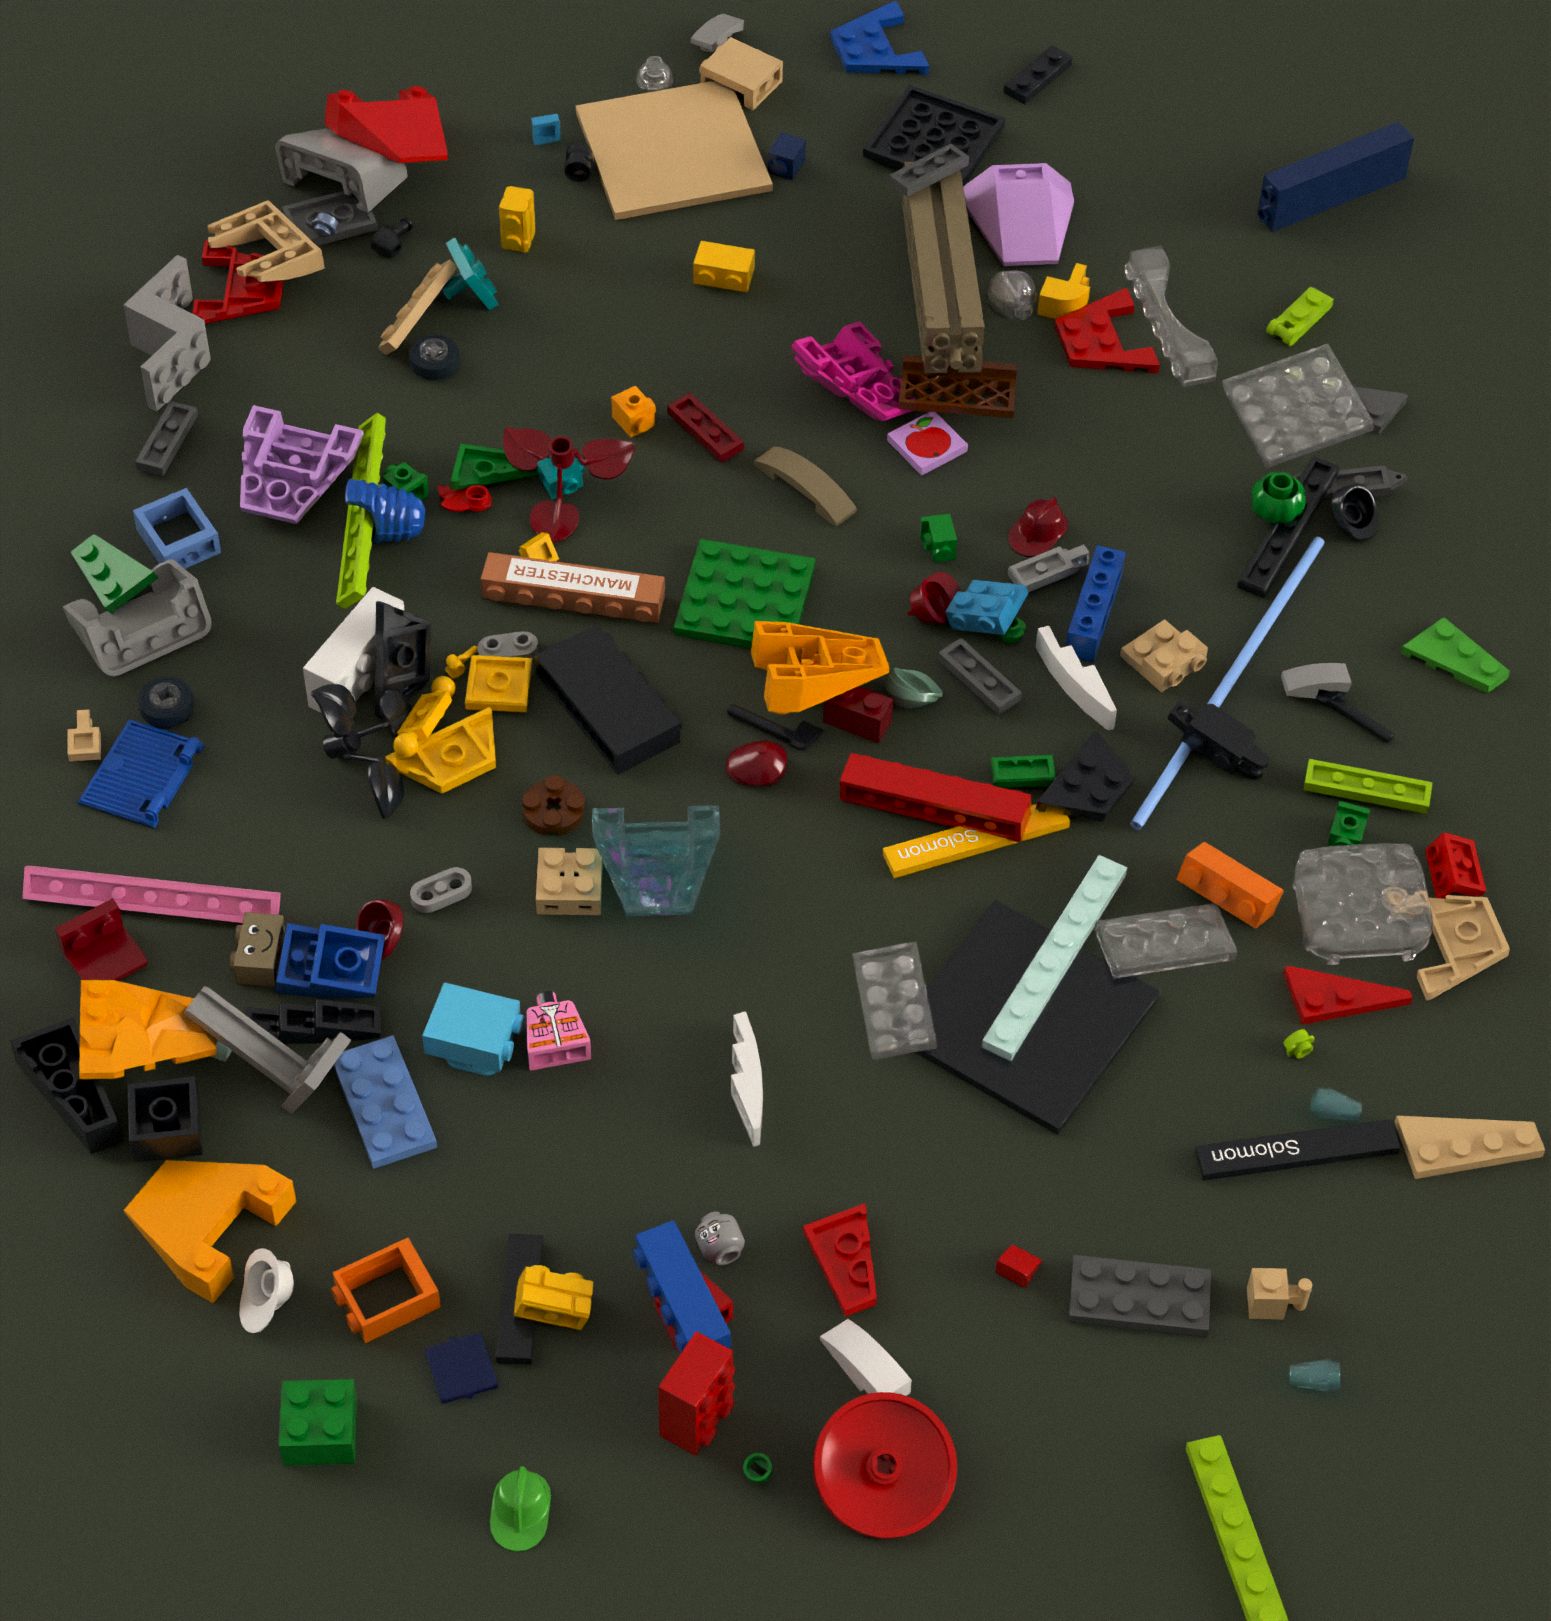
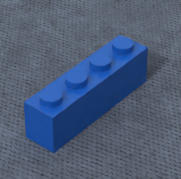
M672 1220L636 1234V1249L632 1250L633 1258L638 1269L644 1268L648 1275L646 1283L653 1298L659 1297L662 1304L660 1311L666 1326L672 1325L677 1334L674 1336V1340L679 1353L681 1354L696 1331L731 1349V1332L675 1221Z

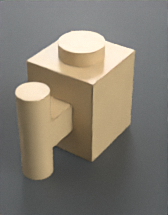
M1252 1268L1247 1285L1249 1319L1284 1320L1288 1304H1293L1296 1310H1304L1308 1303L1312 1282L1307 1278H1303L1299 1281L1298 1285H1288L1287 1269Z

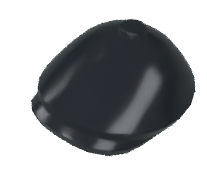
M1350 484L1340 488L1333 494L1332 512L1344 534L1356 541H1365L1372 538L1378 529L1379 519L1376 503L1370 490L1358 484Z

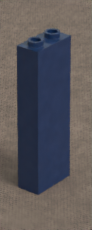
M1396 122L1265 174L1257 209L1259 220L1265 223L1273 232L1405 179L1414 137L1399 122Z

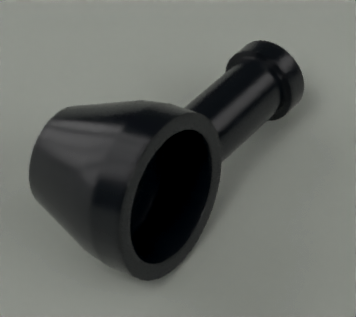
M404 217L392 228L388 226L382 227L373 237L371 248L380 254L394 257L402 247V242L398 237L413 228L412 221Z

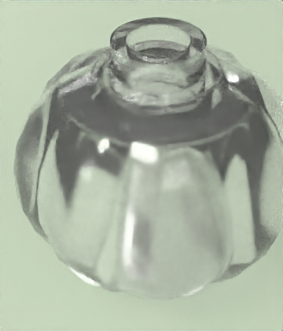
M1017 270L1002 271L996 274L991 279L990 287L986 294L987 304L992 313L1004 320L1017 318L1025 320L1030 317L1038 297L1033 279L1027 273Z

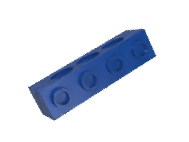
M1099 545L1096 546L1067 633L1066 646L1072 645L1078 659L1093 663L1095 661L1122 578L1126 554L1124 551Z

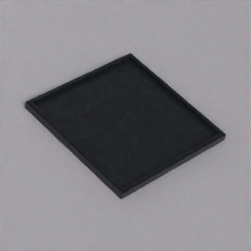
M995 900L892 1029L890 1038L1058 1135L1159 1000L1161 991L1081 947L1012 1061L982 1048V1040L1051 932L1046 927Z

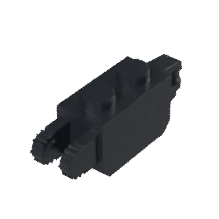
M1179 700L1172 708L1167 719L1184 733L1181 741L1192 750L1199 752L1211 760L1217 767L1224 769L1231 775L1237 770L1251 779L1261 778L1263 769L1267 768L1269 764V758L1261 749L1253 745L1256 740L1253 730L1214 704H1204L1198 710Z

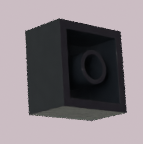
M196 1076L127 1084L129 1142L135 1162L203 1155L201 1104Z

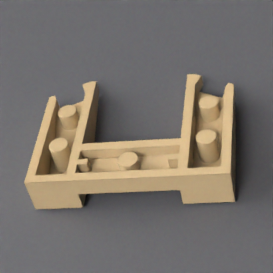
M269 200L208 225V232L215 234L214 237H208L211 248L240 245L266 238L278 249L275 252L237 267V274L240 276H251L257 278L260 282L278 281L305 276L325 269L322 250Z

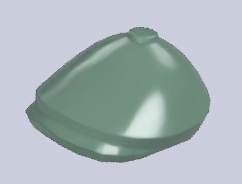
M894 667L884 678L885 691L888 697L893 699L894 706L897 708L921 707L936 702L938 698L942 697V690L929 676L919 671Z

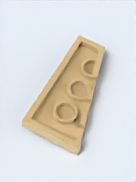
M1396 1116L1394 1122L1415 1179L1543 1157L1545 1152L1535 1122Z

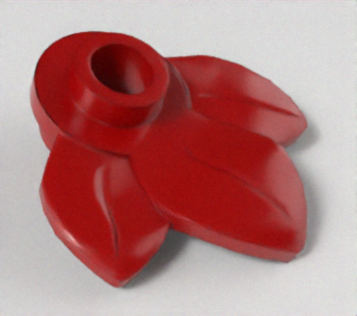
M474 485L459 490H450V486H437L438 495L443 500L441 507L454 512L465 510L480 512L491 506L492 498L485 485Z

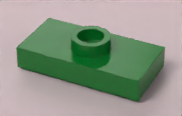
M1053 755L991 757L990 766L993 786L1001 788L1050 786L1056 779Z

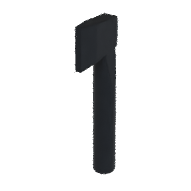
M1319 689L1316 696L1317 701L1331 706L1384 742L1389 743L1393 740L1394 733L1340 698L1347 692H1330Z
M731 704L727 710L728 715L790 743L791 747L805 751L824 732L823 729L803 720L794 732L735 704Z

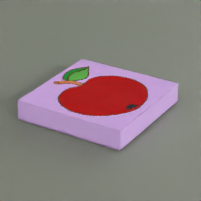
M928 412L887 434V441L921 476L968 451V444L936 412Z

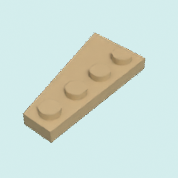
M450 259L441 265L436 263L430 269L421 284L412 293L409 302L397 313L395 323L388 326L382 333L381 338L383 340L378 349L385 355L399 347L458 268Z

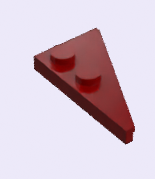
M1285 966L1283 971L1302 1025L1410 1005L1413 998L1409 990L1293 966Z

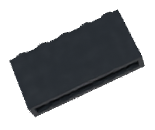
M597 624L535 655L536 675L618 775L680 743L682 723L678 715L668 710L662 696L658 692H653L648 686L645 676L632 667L627 654L621 653L615 646L611 635L604 633Z

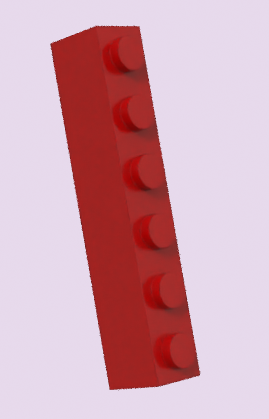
M851 753L839 781L841 801L947 826H960L1021 843L1031 815V794L996 787L988 783L970 781L958 776L940 774L928 769L914 768L898 762L884 761L868 755Z

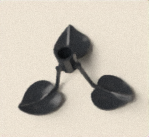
M327 684L313 690L310 695L317 702L326 724L333 732L326 735L323 739V748L326 755L331 759L344 756L345 761L358 760L371 763L368 769L370 787L382 819L388 818L400 805L404 796V785L400 773L394 765H385L381 758L353 753L360 748L361 737L389 727L391 736L395 740L398 736V730L412 710L408 699L396 689L385 691L380 699V711L386 721L356 732L351 729L355 725L352 718L356 714L357 707L351 692L345 686Z

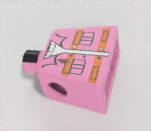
M552 991L540 993L536 997L538 1006L530 1007L526 1010L529 1071L590 1060V1038L574 1003L569 1000L557 1002L556 994Z

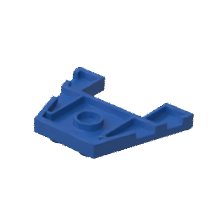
M897 1L886 4L830 31V40L846 73H880V69L894 70L896 74H906V70H919V74H929V64L922 51L895 55L882 29L884 27L904 24V14Z

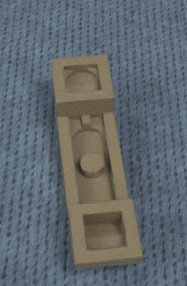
M774 446L753 461V465L771 479L775 480L781 477L816 504L815 512L835 527L857 512V508L851 499L824 471L793 451Z

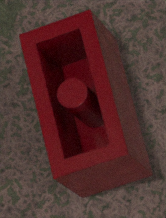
M858 686L824 701L823 723L880 743L892 721L893 699Z

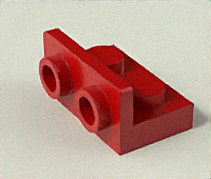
M1443 832L1425 849L1436 898L1445 899L1446 895H1450L1453 892L1471 897H1481L1486 892L1474 840Z

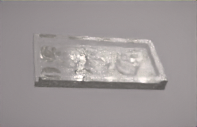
M1215 903L1099 920L1095 922L1094 931L1113 978L1236 960L1238 952L1220 909Z
M916 941L852 953L872 1060L937 1048Z

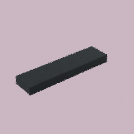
M509 1234L496 1363L532 1364L536 1321L517 1317L513 1314L517 1283L525 1267L541 1265L543 1235Z

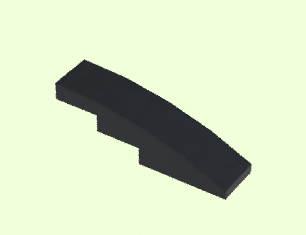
M316 999L313 1006L280 1003L278 1010L245 1006L243 1014L283 1044L323 1043L326 1038L333 1041L340 1032L351 1039V1041L376 1038L381 1035V1007L376 1005Z

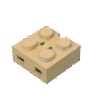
M539 848L536 886L537 915H601L603 850L600 848H576V853H565V848Z

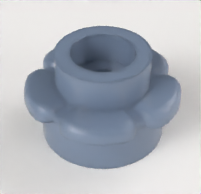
M318 213L315 220L311 221L314 232L319 236L328 238L330 235L337 234L336 227L338 221L334 217L325 213Z

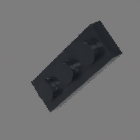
M1051 45L1004 85V94L1025 105L1072 65L1073 56Z

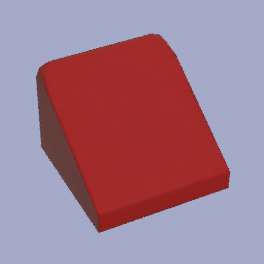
M1012 1244L998 1259L995 1273L1026 1288L1041 1265L1042 1260Z

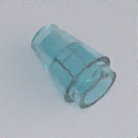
M1328 1086L1324 1088L1316 1087L1310 1103V1112L1317 1114V1118L1358 1121L1362 1110V1102L1356 1101Z
M1331 1358L1290 1364V1386L1331 1393V1390H1340V1361H1331Z

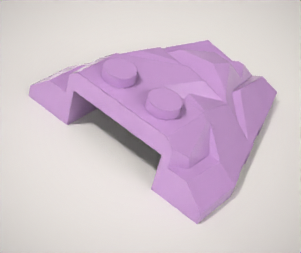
M253 405L243 428L244 452H242V462L244 465L243 475H241V511L297 524L354 459L364 435L363 430L335 424L331 435L285 425L280 411Z

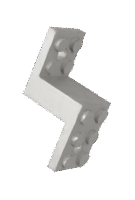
M179 255L175 256L123 304L131 345L151 355L140 368L147 405L156 412L165 403H168L183 386H186L211 360L204 319L184 310L193 300L187 259Z

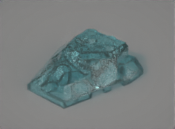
M719 805L687 806V821L642 823H624V808H592L593 841L600 853L626 915H692L720 838Z

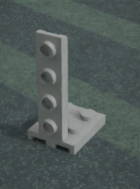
M206 986L200 990L183 1013L290 1093L281 1106L290 1114H293L315 1091L351 1041L341 1032L333 1041L326 1038L321 1046L310 1056L308 1061H306Z

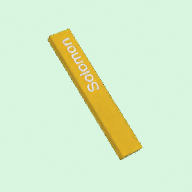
M1037 804L1031 805V815L1021 842L1067 829L1070 826V820L1068 816L1064 815L1063 809L1046 807L1045 812L1035 809ZM958 826L883 848V857L893 878H898L1018 842Z

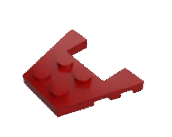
M205 240L202 253L203 266L229 267L224 300L194 299L192 314L204 319L205 324L280 309L284 280L260 282L257 278L251 276L243 277L238 275L237 267L264 255L253 252L251 256L239 253L237 248L228 245L226 249L221 247L211 248L208 240Z
M1128 288L1117 291L1055 319L1054 329L1070 367L1106 370V366L1122 367L1123 371L1134 372V368L1148 369V373H1159L1160 364L1153 347L1124 351L1110 317L1134 314L1135 305Z

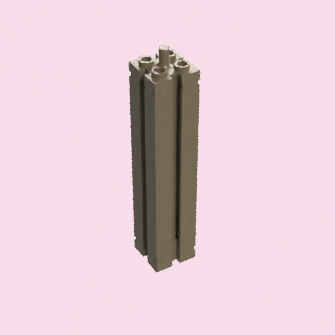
M904 162V167L913 162ZM959 170L908 197L903 194L902 209L922 359L924 361V373H947L948 366L958 369V372H981L983 353L981 345L984 342L985 326L962 176Z

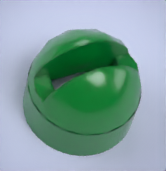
M753 1453L745 1459L743 1470L749 1481L761 1484L765 1483L772 1476L773 1465L765 1454ZM753 1463L765 1471L766 1474L761 1476L752 1470L751 1466Z

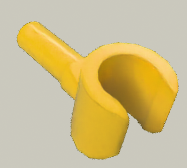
M477 646L471 647L458 657L455 654H451L446 658L448 666H446L445 671L452 679L460 677L465 672L466 668L463 663L471 655L478 652Z

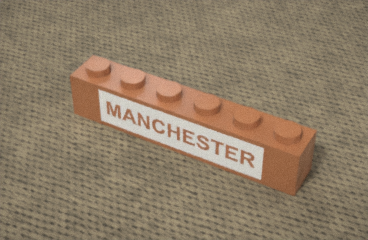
M488 552L481 576V590L483 599L659 623L665 598V577Z

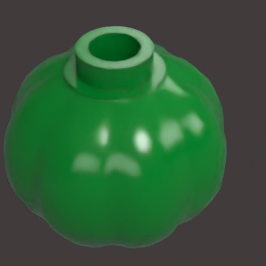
M1268 473L1258 480L1251 490L1254 513L1269 524L1290 522L1295 517L1301 515L1305 508L1304 487L1298 479L1293 478L1288 473Z

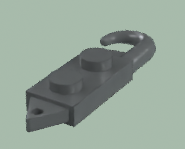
M1386 465L1339 470L1323 500L1332 499L1333 494L1337 490L1350 484L1366 487L1370 490L1373 497L1390 495L1391 490L1406 482L1407 475L1389 470ZM1302 473L1293 476V478L1299 480Z

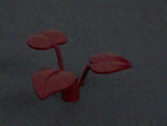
M505 427L503 436L505 455L514 468L520 471L531 472L538 468L537 462L546 458H550L552 465L557 468L556 503L553 501H542L534 506L530 513V525L537 535L541 532L548 533L552 543L563 541L571 536L579 524L577 507L570 503L562 504L563 469L569 468L574 462L575 457L581 465H589V472L593 477L610 480L620 476L626 470L635 451V444L628 441L596 439L588 442L582 448V457L579 454L578 448H573L571 439L566 436H557L551 440L549 435L540 430Z

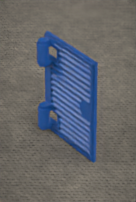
M129 719L79 798L78 804L155 828L159 822L158 813L161 808H168L193 766L192 757L195 752L200 754L205 744L200 742L197 737L187 738ZM180 748H183L181 753L179 754V757H177V752ZM146 803H149L148 807L145 810V813L141 812Z

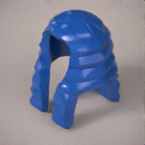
M348 480L345 490L346 503L360 506L372 513L376 531H372V544H380L383 541L387 543L391 541H408L421 533L425 522V507L422 501L415 497L413 492L407 493L404 489L397 490L394 486L388 488L384 483L377 485L374 482L366 483L364 480Z

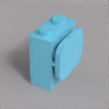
M444 982L422 1035L424 1054L444 1058L453 1068L489 1076L500 1072L504 1061H510L512 1057L514 1035L520 1034L523 1028L524 1015L520 1014V1001Z

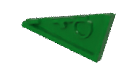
M460 443L450 481V490L539 475L538 468L531 472L520 471L514 468L509 463L503 449Z

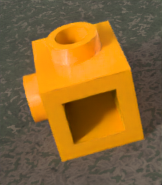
M636 385L611 397L612 417L630 438L646 432L655 426V404L651 398H646Z

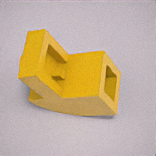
M1076 263L1069 281L1047 276L1039 295L1037 315L1057 319L1088 305L1090 278L1086 277L1087 265Z

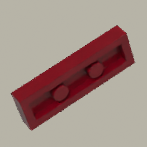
M690 392L667 405V413L721 463L744 450V441Z

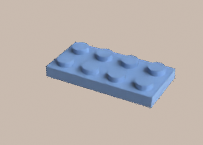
M394 1035L343 1051L334 1063L333 1068L373 1169L437 1148L436 1138Z

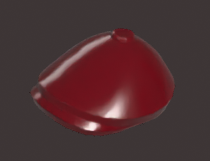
M767 740L755 741L734 749L727 757L726 770L732 780L739 784L753 786L773 785L779 782L786 773L787 755L785 749L775 742Z
M385 899L373 900L366 903L359 911L356 930L385 935L381 958L383 960L393 952L401 937L404 917L402 909L398 904Z

